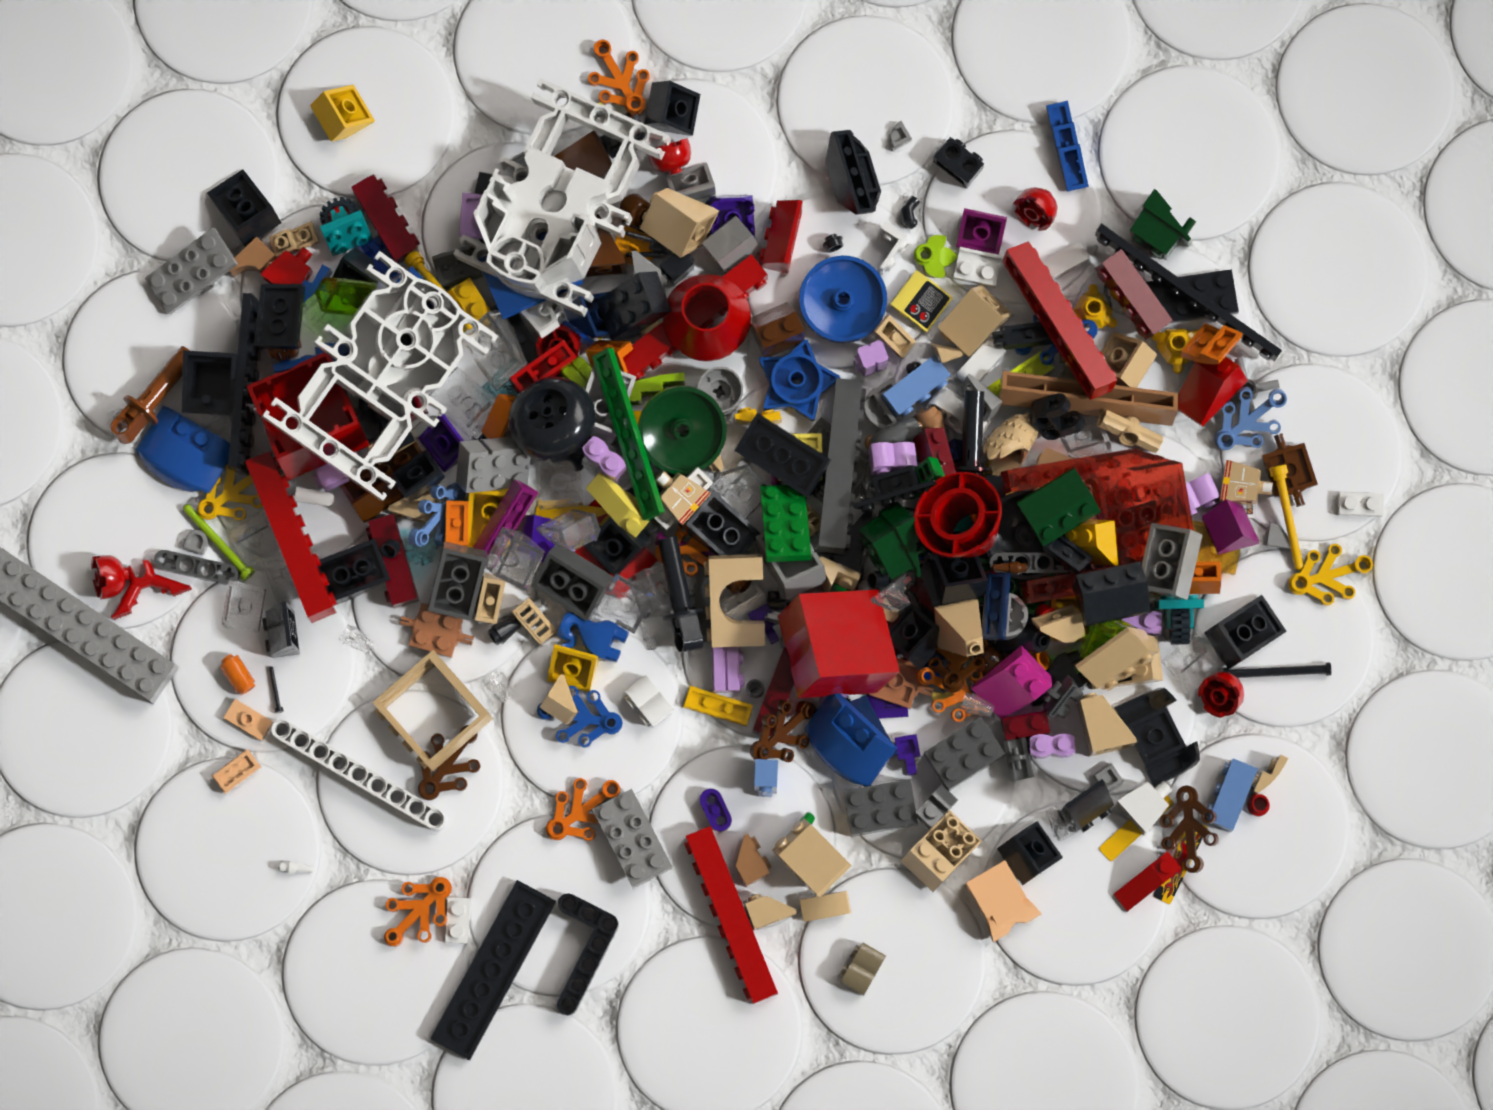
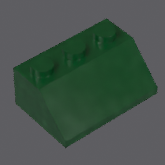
M1074 467L1016 502L1035 537L1043 547L1101 512L1091 492Z

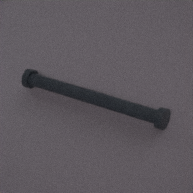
M1326 662L1325 665L1230 670L1227 667L1223 668V672L1233 674L1237 678L1326 674V676H1331L1332 672L1330 662Z

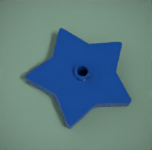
M807 339L803 340L786 356L759 358L760 366L769 382L763 410L791 408L810 421H815L819 396L836 384V378H840V376L816 362ZM798 379L801 384L796 385L792 381Z

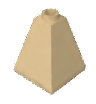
M978 599L934 607L935 624L940 627L937 640L938 648L966 657L984 653Z

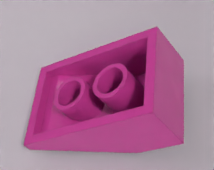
M1021 645L976 682L971 689L1002 719L1040 697L1052 687L1051 675Z

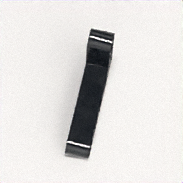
M567 893L563 894L558 900V907L561 912L594 928L557 1002L559 1012L570 1016L578 1010L618 931L619 922L613 914L573 894ZM567 898H571L575 902L571 910H565L562 906L563 901ZM587 908H591L595 912L591 920H585L582 917L583 911ZM607 918L615 921V926L611 930H605L602 927L603 921ZM597 938L603 939L605 943L604 948L599 951L594 950L592 947L593 941ZM590 958L594 961V968L590 971H585L582 968V962ZM575 979L583 980L584 987L582 990H573L572 982ZM565 999L573 1001L574 1007L571 1011L566 1012L562 1009L561 1005Z

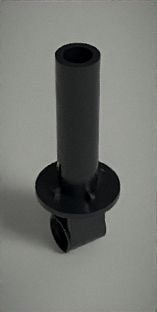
M964 391L961 462H957L958 466H955V470L958 472H970L983 477L984 472L992 471V467H985L986 464L981 463L985 391Z
M673 536L660 539L658 544L672 610L669 611L670 614L662 616L663 620H671L674 642L678 652L701 649L703 647V636L700 631L697 615L704 612V608L695 609V606L692 607L678 537Z

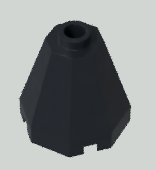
M1028 615L1027 624L1018 636L1009 640H998L999 644L996 645L997 649L1007 656L1021 645L1032 655L1047 650L1050 636L1041 632L1032 623V617Z

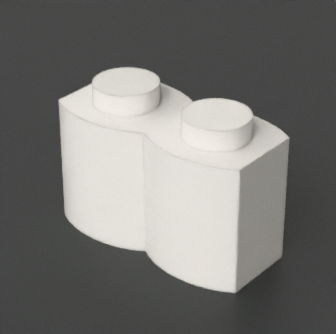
M646 675L625 691L628 695L625 700L632 708L637 706L641 711V714L638 716L646 726L651 724L654 728L674 712L668 701Z

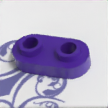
M706 789L700 796V804L715 831H726L732 823L728 808L719 791L716 789ZM710 796L714 797L715 803L708 804L707 798ZM723 817L725 819L724 824L719 825L716 822L717 818Z

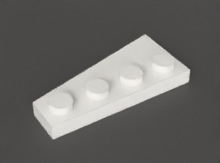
M548 300L520 312L541 338L560 326L551 302Z

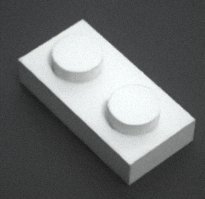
M1339 492L1338 515L1383 517L1384 494Z
M448 897L445 943L468 944L470 898Z

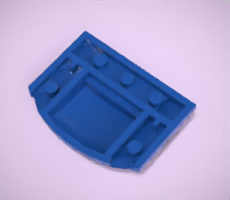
M163 405L156 416L158 423L156 425L151 424L136 448L137 454L140 455L144 465L165 483L187 492L204 491V493H210L228 464L230 443Z
M841 694L828 695L805 727L809 741L820 759L840 777L851 783L863 785V787L871 786L897 749L885 735Z

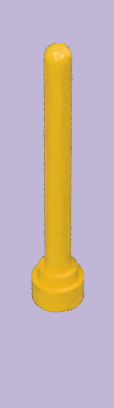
M413 251L407 255L405 263L409 268L413 266L426 281L437 285L445 291L424 266V258L418 251ZM470 324L463 325L468 330L473 328Z
M1287 465L1270 467V476L1277 482L1294 567L1296 570H1301L1303 562L1285 482L1286 474L1288 473Z

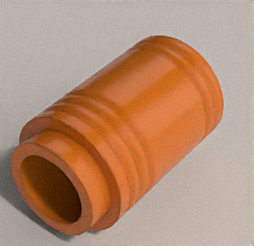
M230 654L221 660L222 665L220 669L236 693L244 695L256 686L254 684L255 680L239 658V655L233 656Z

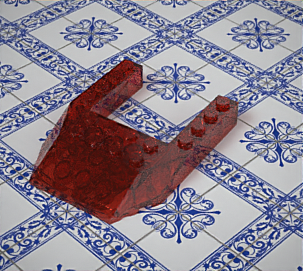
M1137 448L1001 471L1005 494L1040 488L1073 467L1082 480L1090 479L1093 498L1101 510L1096 515L1097 520H1113L1115 522L1118 565L1116 566L1141 562L1142 565L1151 523L1194 531L1183 464ZM1105 565V567L1082 571L1080 574L1112 568L1116 566ZM1068 573L1020 582L1023 603L1029 604L1075 596L1072 586L1076 574Z

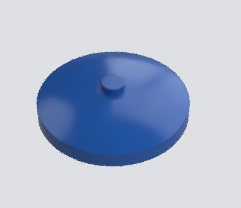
M853 256L830 257L816 264L804 278L799 295L800 310L808 327L821 338L835 343L856 342L870 335L882 321L887 307L886 286L878 271L866 261Z

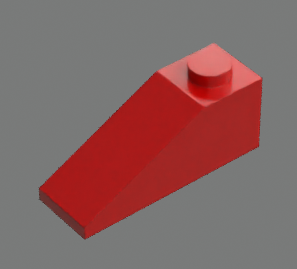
M563 340L510 377V384L519 394L522 389L536 380L555 377L577 357L565 340Z
M1167 851L1113 895L1128 912L1182 868Z

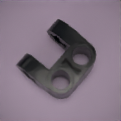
M1062 393L1035 400L1031 405L1032 424L1041 436L1047 440H1056L1081 431L1085 426V419L1078 411L1068 412L1071 403Z

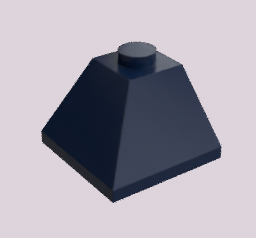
M609 292L592 294L594 296L592 303L581 296L572 301L573 304L579 307L582 305L588 309L585 317L563 308L571 328L592 338L609 336L597 303L598 299Z

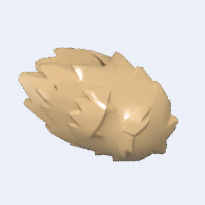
M1026 412L1024 415H1012L1011 418L1001 423V426L994 428L987 437L983 446V453H987L988 460H992L989 467H992V475L1007 476L1022 465L1027 454L1030 452L1038 436V431L1032 424L1029 412Z

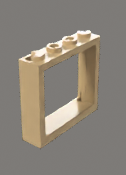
M434 650L372 702L377 708L374 711L382 721L387 719L390 722L388 728L396 737L400 734L404 738L402 744L410 753L414 750L418 755L416 758L418 763L424 769L428 766L432 772L493 720L489 712ZM435 666L479 717L430 759L386 708Z

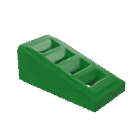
M928 457L916 467L920 484L938 480L945 476L938 458ZM923 491L916 493L915 498L923 494Z

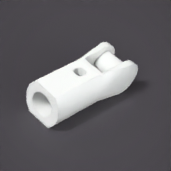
M300 487L296 488L295 500L297 502L332 507L336 503V498L331 493Z

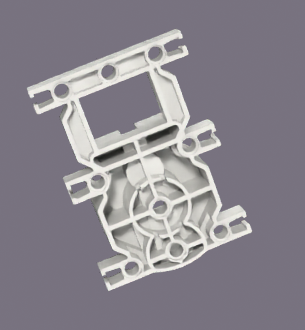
M540 78L537 87L543 91L546 89L551 92V98L548 100L533 92L531 99L534 104L552 112L540 117L523 151L527 167L503 156L499 161L502 165L501 169L506 170L508 167L514 170L512 177L500 175V170L495 169L493 177L490 178V183L484 191L477 209L474 211V216L485 244L462 235L460 243L467 247L470 245L475 248L473 255L468 256L458 249H455L453 254L458 260L497 277L503 284L517 293L528 297L546 299L585 317L588 309L582 305L579 307L573 304L574 296L584 297L590 303H592L594 296L591 292L572 283L585 278L601 245L597 229L599 227L616 236L624 237V226L620 225L618 228L612 225L611 222L613 217H618L625 220V224L629 226L632 217L630 213L611 204L623 200L640 166L635 152L639 150L662 160L665 152L661 148L656 149L650 146L651 140L662 141L667 146H669L671 140L668 134ZM560 98L567 99L566 103L561 106L557 105V101ZM598 116H606V120L604 122H596ZM568 119L622 142L605 179L577 167L574 171L566 167L562 160L551 156ZM638 133L646 134L643 140H635V136ZM521 176H527L526 179L518 182ZM600 211L607 212L606 217L603 219H598L596 216ZM542 232H546L545 239L543 241L538 240V236ZM488 254L486 262L479 261L481 255ZM562 289H567V296L564 298H559V291Z
M379 251L374 259H379L388 266V271L383 275L369 264L365 272L387 288L374 290L363 300V304L355 311L350 322L343 328V334L329 324L324 327L321 333L325 335L328 332L337 339V343L333 348L321 342L323 337L320 335L313 343L336 361L321 364L297 397L299 413L279 399L274 398L271 405L273 407L277 405L286 415L280 422L271 417L269 411L266 410L262 418L374 497L383 501L387 496L386 493L383 492L381 494L372 487V483L376 478H379L388 483V488L392 489L396 482L373 465L389 461L412 429L410 413L431 428L437 425L439 420L437 418L431 420L423 411L427 408V405H430L439 411L437 415L441 417L447 408L426 393H431L441 388L464 355L461 340L481 355H485L489 348L481 346L474 338L480 332L490 338L489 341L494 343L498 335L464 312L456 301L442 288L429 281L415 277ZM390 272L400 274L401 280L399 283L390 281ZM426 301L430 302L432 309L427 307ZM464 324H470L473 327L474 332L471 336L464 334ZM402 334H408L411 337L412 342L409 346L401 343L400 337ZM345 344L348 346L349 354L347 356H341L338 353L339 345ZM334 383L353 396L357 395L366 401L370 408L389 420L364 458L358 456L309 421ZM414 396L422 399L423 405L421 408H414L412 406L411 400ZM289 417L295 418L298 422V426L294 430L288 429L286 426V420ZM326 443L332 444L335 448L332 456H327L323 452V446ZM363 469L371 472V479L368 482H364L360 478V472Z

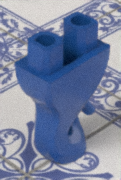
M568 612L564 615L557 635L568 643H563L561 646L567 648L575 647L577 638L570 629L572 626H576L589 654L598 656L599 660L603 662L605 660L618 662L621 651L612 648L611 645L614 640L625 644L629 632L620 627L619 623L610 620L600 622L585 621L573 612Z

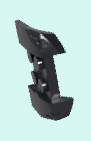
M1156 688L1114 707L1119 717L1136 737L1137 743L1135 747L1145 765L1144 769L1153 787L1158 786L1162 781L1167 782L1196 766L1200 760L1198 742L1196 741L1188 746L1185 745L1167 709L1168 706L1177 700L1166 688Z

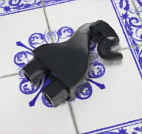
M1079 650L1069 652L1068 654L1065 651L1053 660L1050 668L1046 670L1051 675L1052 686L1056 681L1061 683L1067 675L1073 678L1081 690H1084V686L1090 683L1081 672L1077 673L1074 668L1076 664L1083 660ZM1042 694L1031 702L1032 706L1045 704L1046 701L1043 698L1046 694Z

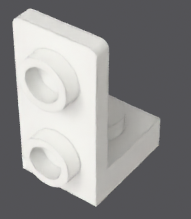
M887 221L881 226L880 233L884 240L891 244L893 242L896 244L879 268V273L882 275L886 270L890 272L896 263L894 260L897 253L902 254L908 245L906 242L907 234Z

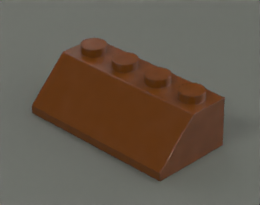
M415 442L391 457L389 461L383 462L380 465L376 463L373 466L391 478L390 474L423 451L418 443ZM363 469L360 472L361 480L364 482L370 481L371 472ZM376 478L372 483V487L381 494L383 492L386 493L387 496L383 501L374 497L352 480L340 485L363 523L375 518L377 514L387 509L389 505L404 498L396 484L390 489L387 486L388 483L379 478Z

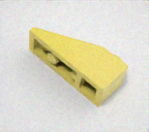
M598 472L586 487L588 492L611 518L634 537H637L649 523V521H643L637 499L601 472Z

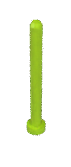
M186 504L183 507V511L237 568L241 573L240 578L243 581L248 580L255 573V570L251 566L247 567L190 505Z

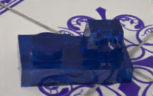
M377 236L360 247L366 255L373 259L376 271L385 275L389 268L379 259H374L375 255L380 251L393 261L394 259L380 236ZM390 272L389 279L392 280L400 274L397 272Z

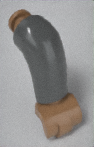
M935 406L927 410L921 409L915 414V418L911 417L888 426L881 431H877L873 435H868L864 442L866 449L869 450L872 443L878 442L892 444L910 442L926 428H944V417L941 410H937Z

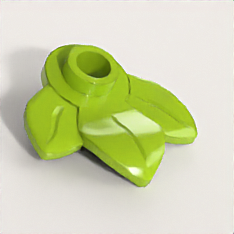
M944 235L931 236L926 244L917 246L914 251L915 261L919 265L924 266L927 274L935 278H944V267L951 265L958 258L951 249L944 247L946 243V236ZM927 252L929 257L923 259L920 254Z

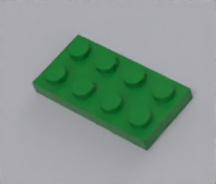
M788 485L760 486L766 562L811 560L806 497Z

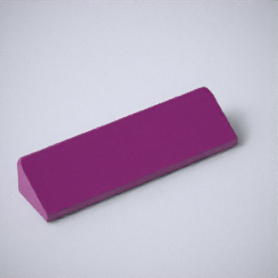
M515 479L473 547L487 551V562L493 564L497 562L538 494L537 490Z

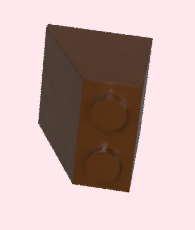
M595 130L553 156L562 160L566 167L574 171L577 167L602 179H605L612 165Z
M597 214L596 218L602 219L600 215ZM598 227L597 232L601 245L585 277L626 274L625 259L610 232Z
M787 302L751 317L750 329L763 357L774 356L799 345L805 340V331L796 311Z

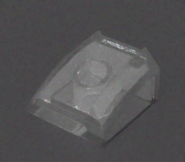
M574 509L536 527V530L547 540L574 553L576 549L592 541H597L600 533L595 513Z

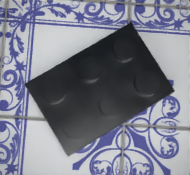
M261 284L254 347L256 349L299 348L306 288L303 284Z

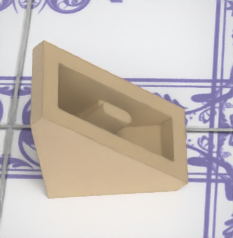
M563 674L557 678L541 703L540 708L564 724H570L578 712Z

